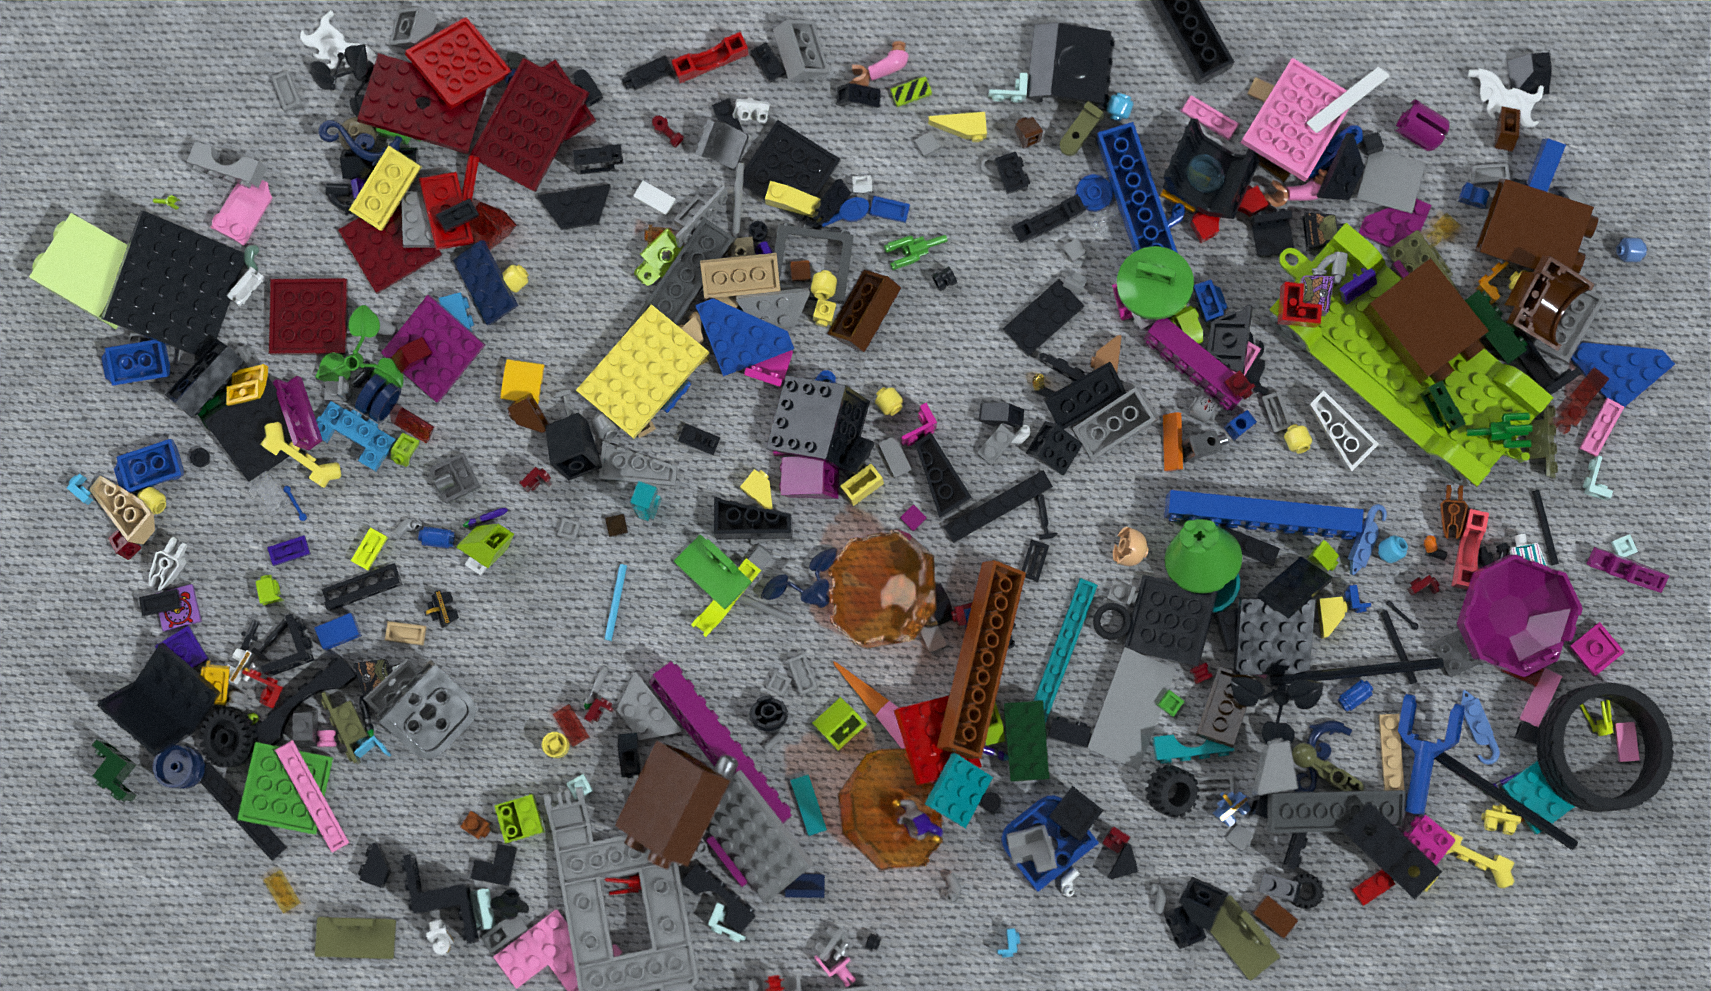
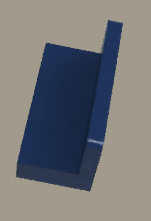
M801 874L785 887V897L824 898L825 875Z

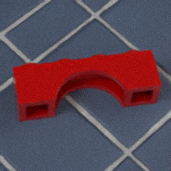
M740 31L724 38L718 45L707 51L697 54L688 53L671 61L675 74L681 84L748 56L749 53Z
M1258 185L1253 188L1251 186L1248 187L1238 212L1252 217L1267 208L1269 204ZM1202 212L1192 217L1193 220L1190 226L1200 243L1211 239L1220 231L1219 217L1207 216Z

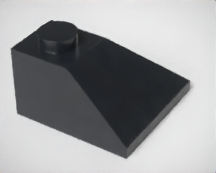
M1550 52L1531 53L1507 61L1511 89L1516 88L1534 95L1538 92L1539 86H1543V95L1549 94L1552 74Z
M1191 877L1180 897V902L1193 924L1211 931L1228 892Z

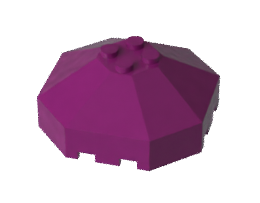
M1516 554L1507 555L1473 572L1456 624L1473 659L1526 677L1559 660L1564 641H1571L1574 638L1577 628L1575 625L1578 616H1581L1583 607L1567 573L1551 569L1535 561L1524 559Z

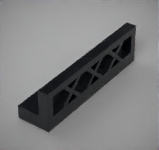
M393 563L323 588L324 604L328 611H332L403 584L396 564ZM393 569L395 577L387 580L382 579L385 571ZM373 576L378 579L376 584L364 585L367 577ZM355 583L359 585L358 590L350 593L345 592L349 584ZM334 589L341 592L339 597L331 600L327 593Z

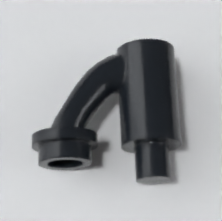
M327 183L326 196H328L329 201L344 211L345 216L352 215L353 212L349 211L353 203L346 201L343 204L337 198L350 197V194H353L351 185Z
M1507 542L1496 546V552H1500L1499 559L1507 556V549L1510 548ZM1486 546L1479 548L1481 554L1479 560L1482 567L1495 561L1492 553H1488Z

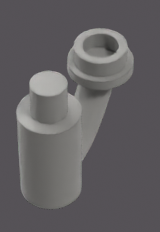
M1335 252L1327 256L1317 268L1312 269L1313 276H1324L1327 272L1324 269L1330 263H1333L1331 276L1335 277L1334 284H1341V278L1345 277L1348 254Z

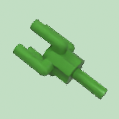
M946 235L927 241L923 236L915 239L912 236H907L889 242L887 245H884V249L887 253L902 248L905 257L890 263L893 271L919 261L921 256L929 254L928 248L945 243L948 240Z

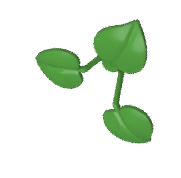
M366 305L359 306L352 313L349 320L351 334L353 336H361L358 345L353 350V353L346 358L335 352L327 354L320 363L316 378L324 382L339 381V376H343L348 380L351 376V371L359 367H374L376 369L372 371L371 377L379 374L387 380V385L393 383L402 388L404 383L403 373H400L393 359L382 358L378 365L363 363L364 359L358 353V350L365 337H374L379 332L380 321Z

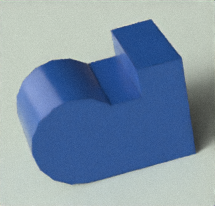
M1466 182L1462 187L1458 202L1484 209L1486 208L1490 192Z
M1247 410L1230 421L1224 429L1235 441L1256 424L1257 421Z

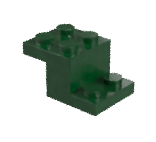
M96 739L92 744L96 748L94 752L102 758L106 757V759L92 775L96 779L95 783L102 789L110 790V795L118 801H133L137 795L122 783L137 764L107 741Z

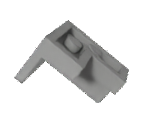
M1045 825L1006 835L1009 852L1014 864L1033 860L1038 873L1057 868L1054 849Z

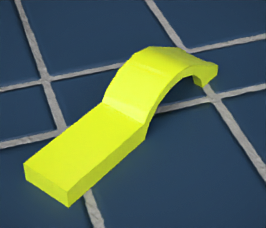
M747 558L738 567L751 582L761 572ZM744 591L726 609H723L713 600L704 612L694 620L691 626L693 628L697 626L704 632L703 636L707 637L723 620Z

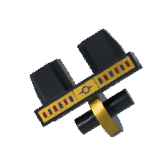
M439 590L431 595L433 602L427 603L429 610L424 612L425 616L431 615L433 622L439 619L441 628L447 627L459 618L456 609L446 610L445 605L453 602L451 592L441 593Z

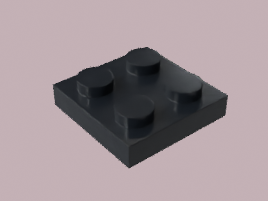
M1072 786L1048 817L1077 841H1081L1104 810Z

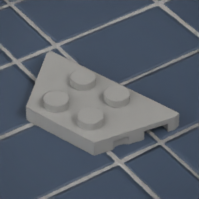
M809 288L738 295L736 300L742 310L750 315L780 328L795 327L810 291Z
M635 672L616 709L631 730L638 734L640 741L680 733L682 730L637 672Z

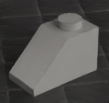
M517 915L515 919H506L500 922L481 938L492 954L528 929L520 916Z

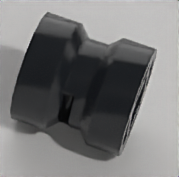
M949 266L940 273L932 274L933 281L940 292L945 290L948 285L953 286L957 284L956 277Z

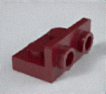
M537 467L519 482L526 492L529 490L533 492L541 484L539 482L541 479L549 487L552 485L550 475L543 468L539 470Z
M601 698V700L595 699L584 719L591 724L594 721L598 722L603 714V711H601L602 707L613 713L614 709L611 707L613 704L604 698Z

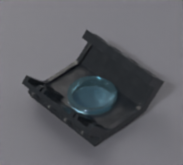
M1191 118L1184 129L1181 140L1178 142L1175 153L1171 157V162L1164 172L1165 182L1162 188L1207 216L1234 219L1260 160L1258 154L1248 148L1246 155L1233 153L1204 135L1198 119Z

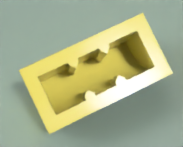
M869 464L840 487L851 504L855 506L882 486L884 482L874 466Z

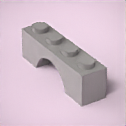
M195 141L186 161L193 166L192 169L196 172L203 173L205 171L214 178L221 176L230 183L237 181L240 182L241 186L249 189L251 186L259 188L267 169L259 161L244 156L232 165H221L220 153L212 146Z

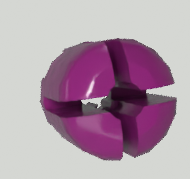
M1414 99L1410 102L1413 106L1402 113L1395 125L1398 129L1394 131L1425 151L1435 150L1445 140V136L1450 129V122L1444 116Z

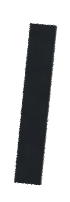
M208 762L205 765L204 774L200 781L201 784L271 861L275 860L288 847L268 825L237 820L242 797L218 770Z

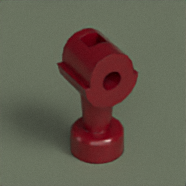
M657 115L652 119L655 133H663L671 139L670 144L674 148L684 140V136L681 133L675 134L669 127L666 117Z

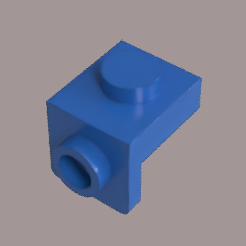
M1357 585L1346 587L1344 599L1349 604V610H1355V613L1367 612L1366 608H1370L1371 603L1360 604Z

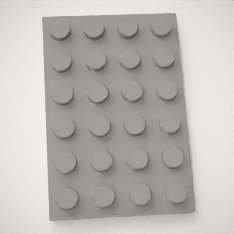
M741 770L733 775V786L726 789L707 829L766 904L814 863Z

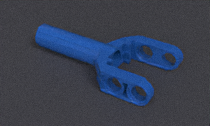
M1406 694L1403 699L1398 732L1405 743L1411 747L1415 757L1405 811L1424 815L1434 758L1459 743L1465 706L1461 704L1454 705L1450 711L1445 740L1437 739V743L1420 740L1419 734H1412L1417 703L1415 695Z

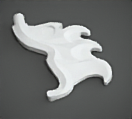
M329 11L322 17L321 25L315 33L305 35L304 31H301L300 38L306 46L319 50V54H313L315 58L331 61V64H326L329 69H336L339 52L344 53L345 49L351 45H361L345 42V37L330 25L329 20L334 16L333 11ZM366 46L367 59L375 65L377 55ZM346 59L342 60L341 66L346 63V69L352 68L347 64Z
M1488 70L1468 71V77H1478L1480 80V97L1482 102L1489 101L1487 112L1491 118L1495 119L1494 112L1496 111L1500 114L1501 107L1504 106L1520 110V124L1524 127H1534L1539 123L1531 119V110L1534 104L1542 98L1543 86H1539L1538 92L1533 95L1516 88L1506 89L1500 79Z

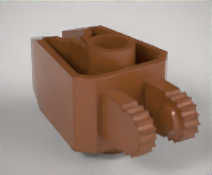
M1446 485V497L1440 503L1442 529L1445 538L1448 539L1449 526L1455 525V539H1458L1463 529L1468 505L1463 501V485H1459L1457 489L1458 501L1450 500L1452 487L1451 485Z

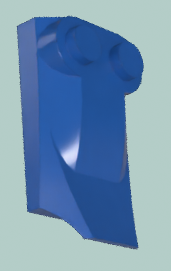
M156 340L105 348V353L101 356L105 379L109 380L112 386L170 376V362L166 344Z
M168 439L116 457L117 465L114 471L118 485L130 493L169 480H177L184 476L183 464L173 439Z

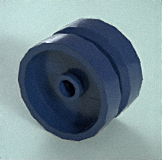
M376 374L360 392L355 403V409L364 415L369 413L370 419L378 424L382 423L398 402L402 389L393 383L387 385V380L381 375Z
M174 745L157 755L153 761V772L156 780L168 788L189 789L200 782L204 774L205 763L203 756L192 747Z

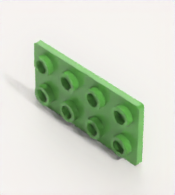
M699 535L674 560L675 564L723 609H726L752 583L730 558L702 535Z

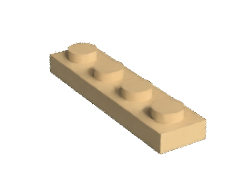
M1399 714L1378 715L1384 790H1405L1401 735L1398 732Z

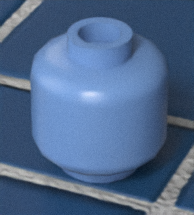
M1623 238L1616 247V253L1623 262H1640L1646 256L1647 246L1640 238Z

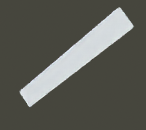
M1377 67L1311 118L1307 124L1315 133H1318L1390 75L1380 67Z

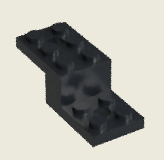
M1370 802L1342 829L1358 847L1384 872L1392 877L1414 900L1442 873L1419 848ZM1368 824H1372L1376 828V833L1372 836H1368L1364 832V828ZM1417 866L1420 870L1419 875L1411 877L1408 874L1409 867Z

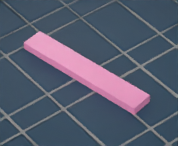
M293 740L275 749L331 853L349 843Z

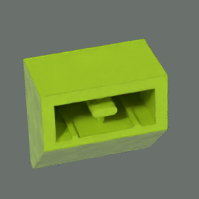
M499 523L476 526L457 545V548L486 568H489L508 549L514 533Z
M841 697L812 723L838 752L867 726L866 722Z
M531 794L494 805L505 844L545 833L535 795Z

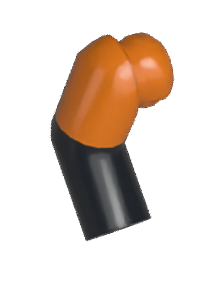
M1428 535L1424 540L1427 554L1445 561L1448 552L1438 549L1436 538Z

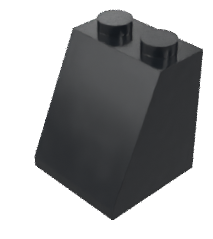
M579 412L545 426L550 465L568 481L602 468L589 423Z

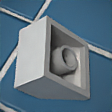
M422 7L398 10L389 45L409 49L431 37L436 27L437 15Z

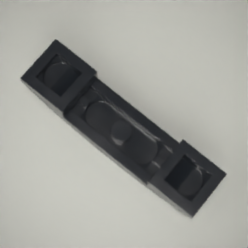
M1076 194L1031 219L1027 218L1011 226V229L1021 244L1071 221L1086 212V208L1079 195Z

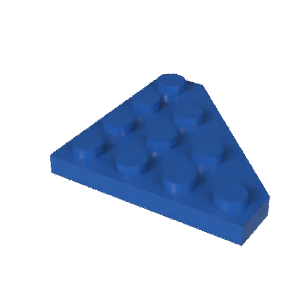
M715 298L696 305L723 376L795 349L787 330Z
M1584 342L1577 347L1570 359L1605 399L1609 398L1624 407L1675 365L1663 350Z

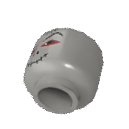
M1203 394L1199 397L1196 395L1188 407L1190 415L1203 423L1209 419L1212 421L1218 413L1215 410L1217 403Z

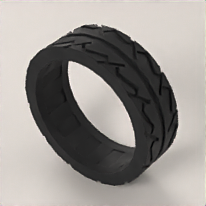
M1613 682L1580 687L1567 692L1555 700L1542 718L1536 741L1538 746L1536 747L1538 763L1543 776L1546 778L1545 780L1552 790L1569 804L1592 812L1626 810L1639 806L1644 801H1648L1664 785L1665 779H1667L1672 767L1674 754L1672 749L1674 748L1672 732L1667 719L1657 704L1646 694L1641 693V691L1629 685ZM1591 698L1607 699L1624 708L1636 721L1645 745L1643 768L1638 779L1630 789L1614 798L1602 797L1581 785L1572 774L1564 753L1566 725L1575 710Z

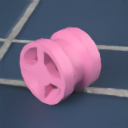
M335 730L316 731L318 736L317 747H336V742L334 741L336 736Z

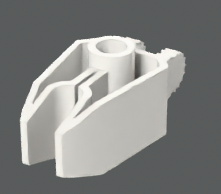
M174 537L169 540L164 550L156 552L149 573V586H155L159 578H161L158 591L167 588L186 565L183 555L187 544L182 543L177 552L172 551L177 542V539Z

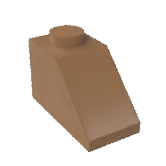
M1117 335L1097 350L1095 357L1091 356L1090 368H1093V371L1111 362L1117 373L1121 335Z

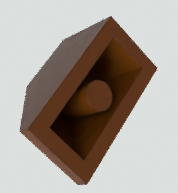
M1502 106L1495 132L1494 148L1513 152L1519 138L1520 110Z
M1024 117L1017 121L1014 129L1023 149L1041 142L1043 130L1034 117L1029 119Z
M531 393L513 402L507 408L509 417L519 426L543 433L546 431L545 426L549 425Z

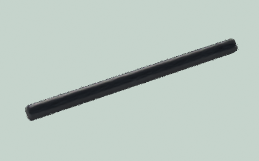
M1443 658L1306 671L1291 675H1271L1270 684L1272 686L1286 685L1296 679L1325 681L1442 669L1444 661Z
M1443 752L1434 758L1570 850H1574L1578 845L1576 839L1447 753Z

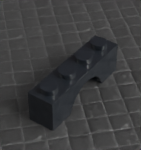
M418 147L399 149L400 153L420 165ZM342 150L340 164L343 179L369 178L376 165L372 166L373 162L362 159L352 150Z
M696 864L682 880V883L695 895L712 891L722 896L728 908L726 922L741 934L756 917L754 914L756 910L748 903L743 905L739 901L741 897L735 891H727L724 888L726 884L719 877L714 879L709 874L712 871L704 864L701 866Z

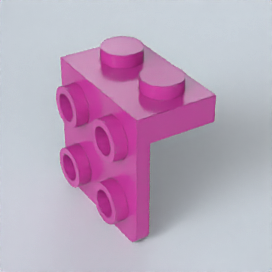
M1427 815L1416 816L1410 823L1411 829L1408 832H1403L1435 865L1440 862L1455 843V838Z

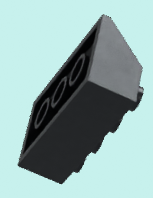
M216 339L165 396L192 418L201 412L202 406L207 401L214 398L215 392L220 387L227 384L229 377L242 367L244 360L229 346Z

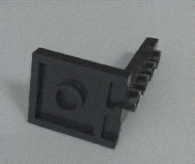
M1518 330L1513 331L1517 337L1521 335L1528 344L1525 346L1527 350L1517 358L1532 379L1550 395L1582 374L1578 368L1573 371L1569 368L1557 377L1526 333Z

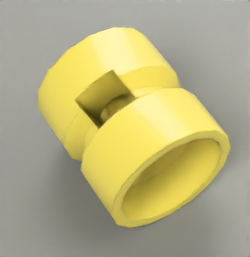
M559 732L548 733L542 741L543 751L552 758H562L569 751L570 743L568 739Z

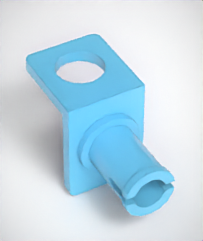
M374 735L370 739L365 737L357 741L360 747L354 751V754L361 758L377 744L384 754L389 757L392 755Z

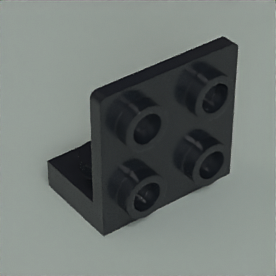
M1045 421L1026 454L1032 458L1042 460L1060 475H1065L1082 447V443L1058 424Z

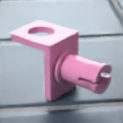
M815 956V959L829 977L837 974L846 987L851 985L846 977L852 983L856 980L846 968V964L851 961L848 956L847 958L844 957L829 970L819 957Z

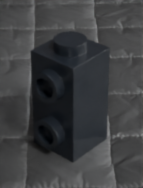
M1057 716V719H1052L1047 739L1086 748L1092 733H1090L1091 728H1087L1086 723L1076 721L1075 724L1068 723L1067 718Z

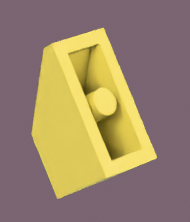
M754 469L740 486V489L763 508L773 510L769 476L762 470L758 472Z
M1343 597L1317 600L1321 639L1329 637L1344 618L1345 613H1347L1346 601H1343Z

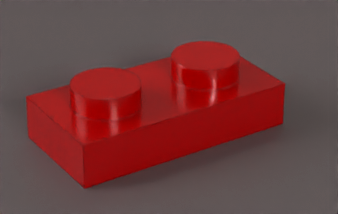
M1381 869L1351 890L1362 906H1365L1393 887L1395 882Z

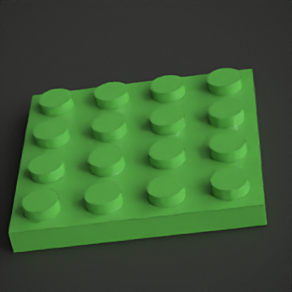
M255 742L237 820L316 835L318 827L275 751L279 747ZM299 751L323 796H325L333 757Z

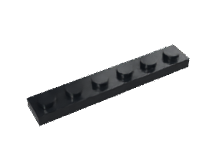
M1043 470L950 522L944 528L951 541L955 543L1051 489L1053 486Z

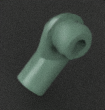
M257 245L247 246L244 252L246 267L248 269L252 267L256 271L259 270L254 261V256L259 253Z

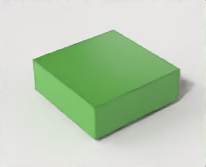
M1167 690L1157 706L1171 717H1174L1185 701L1171 690Z

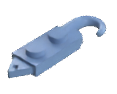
M1376 504L1370 508L1362 525V533L1357 535L1348 556L1351 575L1356 574L1362 567L1365 568L1379 535L1378 526L1373 521L1378 510L1382 512V521H1385L1387 517V512L1383 505Z
M1463 690L1461 705L1465 706L1464 718L1472 737L1478 745L1489 744L1492 751L1490 759H1484L1481 755L1477 757L1483 764H1493L1500 755L1499 747L1493 736L1494 733L1479 698H1475L1466 690Z

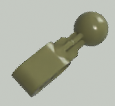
M1300 743L1294 747L1292 759L1297 766L1302 768L1311 766L1318 772L1320 777L1339 791L1352 790L1348 785H1344L1345 783L1355 785L1356 791H1364L1361 781L1331 762L1319 759L1312 745ZM1335 772H1339L1341 776L1340 781L1337 783L1333 780Z

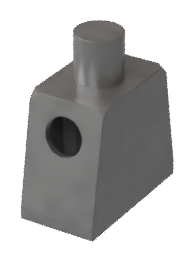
M1211 431L1186 439L1182 442L1185 463L1215 454L1221 449V446L1228 444L1226 435H1217L1216 431Z
M298 710L294 712V743L298 747H317L318 710Z

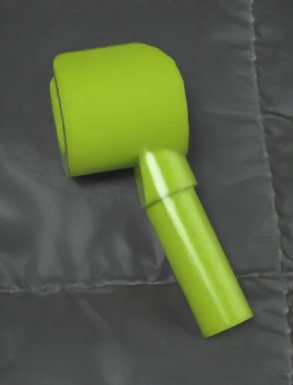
M173 195L168 196L167 199H153V203L166 204L175 210L179 207L174 203L181 201Z

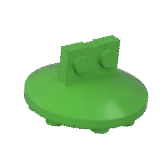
M1153 246L1135 251L1124 260L1118 271L1117 291L1122 303L1128 310L1142 318L1158 320L1171 317L1187 305L1193 293L1194 277L1189 264L1180 254L1165 247Z

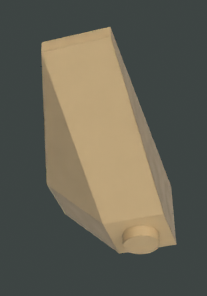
M99 476L89 488V491L128 542L144 544L155 531L154 513L142 499L103 476Z

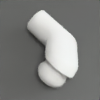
M1023 425L1015 433L1017 436L1011 443H1023L1030 436V427Z
M1074 867L1060 880L1061 892L1067 897H1071L1074 894L1073 880L1080 874Z

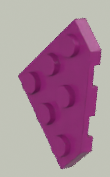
M1416 199L1412 213L1393 208L1378 211L1365 216L1358 233L1368 240L1391 248L1416 230L1421 232L1432 205Z

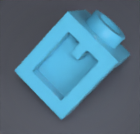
M81 474L73 476L68 483L67 489L83 503L89 505L93 501L89 496L91 492L84 486H81L87 478Z

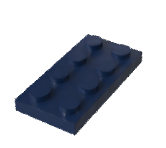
M480 240L453 259L487 325L495 323L519 306L510 288L505 283L503 275L485 240Z

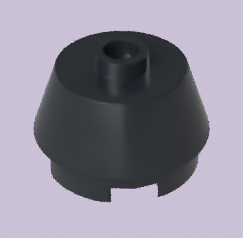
M769 695L758 698L757 702L751 707L749 718L758 731L771 735L780 731L788 719V710L782 700L772 698Z

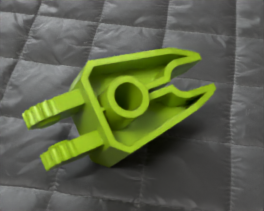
M1186 305L1180 312L1171 316L1170 321L1198 344L1203 342V329L1198 320L1199 315L1195 307H1187Z

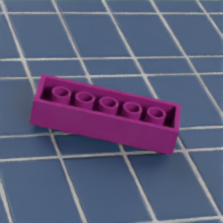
M1168 318L1158 319L1148 330L1144 337L1145 344L1150 349L1159 351L1161 353L1160 357L1166 362L1171 361L1179 373L1187 374L1190 377V382L1195 386L1200 385L1204 388V393L1208 397H1215L1219 401L1218 404L1227 411L1229 409L1232 411L1243 399L1241 398L1237 401L1224 384V381L1235 373Z

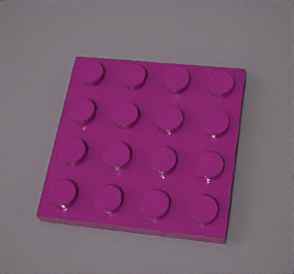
M427 295L381 353L386 358L392 359L391 357L400 347L423 337L433 354L405 371L404 374L436 403H439L486 344L431 295Z

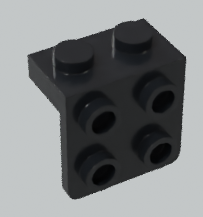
M1285 208L1274 210V213L1262 211L1253 216L1250 222L1258 257L1277 255L1287 248H1294L1290 228L1291 210L1286 211Z

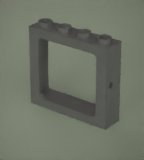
M791 223L778 224L774 253H777L779 282L787 235L842 242L836 291L834 296L826 301L844 305L854 235L848 231L831 232L832 230L828 228L815 230L807 225L794 227V224ZM780 283V291L802 288L782 285ZM809 289L810 294L807 300L818 301V298Z

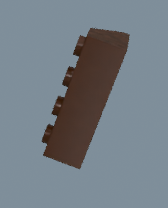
M863 270L827 335L855 350L865 353L901 287L888 276Z

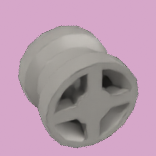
M229 692V702L226 703L225 708L245 712L244 704L247 702L248 696L240 692Z

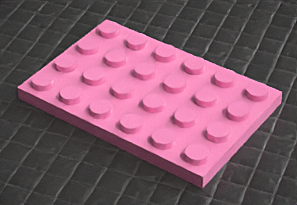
M1292 58L1240 143L1306 182L1349 108L1318 133H1315L1307 122L1347 90Z

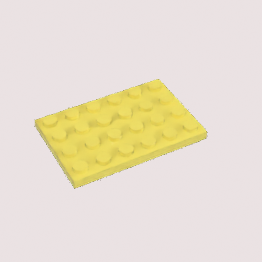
M651 304L576 391L630 437L635 439L706 358L709 351Z

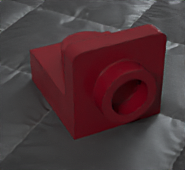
M1240 370L1224 381V384L1237 401L1241 398L1246 400L1253 394L1252 390L1255 388V385L1250 384Z
M119 529L108 538L115 553L127 560H130L142 548L138 543L128 542Z
M1113 826L1102 844L1112 851L1119 853L1124 844H1127L1130 836Z

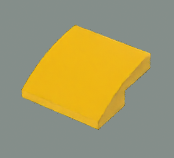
M507 359L500 399L517 401L531 393L537 404H539L545 364Z
M261 364L233 373L232 386L227 387L226 405L230 406L260 399L267 382L268 366Z

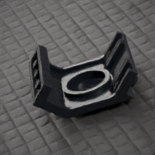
M1064 23L1034 25L1027 98L1037 103L1043 102V98L1050 97L1081 102L1089 101L1100 110H1106L1109 101L1108 92L1111 83V66L1113 65L1112 54L1115 46L1111 31Z

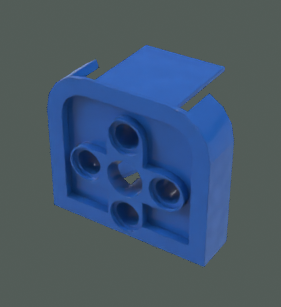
M1055 795L1046 796L1035 802L1010 822L1003 830L1001 836L1002 847L1011 860L1006 836L1009 833L1032 828L1035 823L1045 825L1048 836L1056 839L1058 846L1054 854L1057 868L1038 873L1034 862L1031 860L1015 864L1036 892L1043 889L1099 844L1089 830L1081 841H1077L1071 835L1067 838H1063L1060 835L1061 827L1048 817L1062 800L1061 797ZM1060 854L1065 855L1067 858V862L1063 866L1057 863V857Z

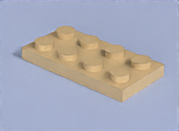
M777 253L700 260L704 299L780 291Z

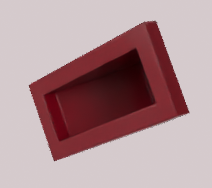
M421 337L400 347L391 358L400 373H404L433 354L425 339Z

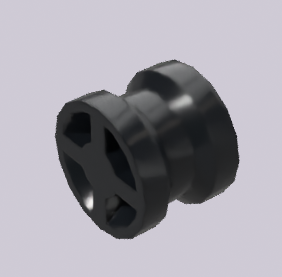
M762 221L751 223L749 226V237H752L754 242H762L767 238L768 232L765 223Z

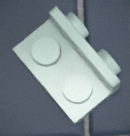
M480 889L470 892L476 931L494 928L496 923L493 909L490 908V890Z

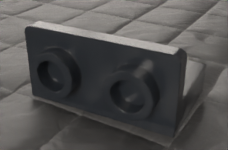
M1016 151L996 157L994 160L1006 195L1020 190L1027 191L1030 180L1028 174L1023 172L1022 167H1024L1022 157H1018Z
M858 436L840 466L847 479L852 478L861 471L862 465L869 458L871 450L875 445L873 441Z
M1183 905L1164 912L1166 924L1169 926L1173 940L1179 949L1191 946L1207 938L1203 928L1191 922Z

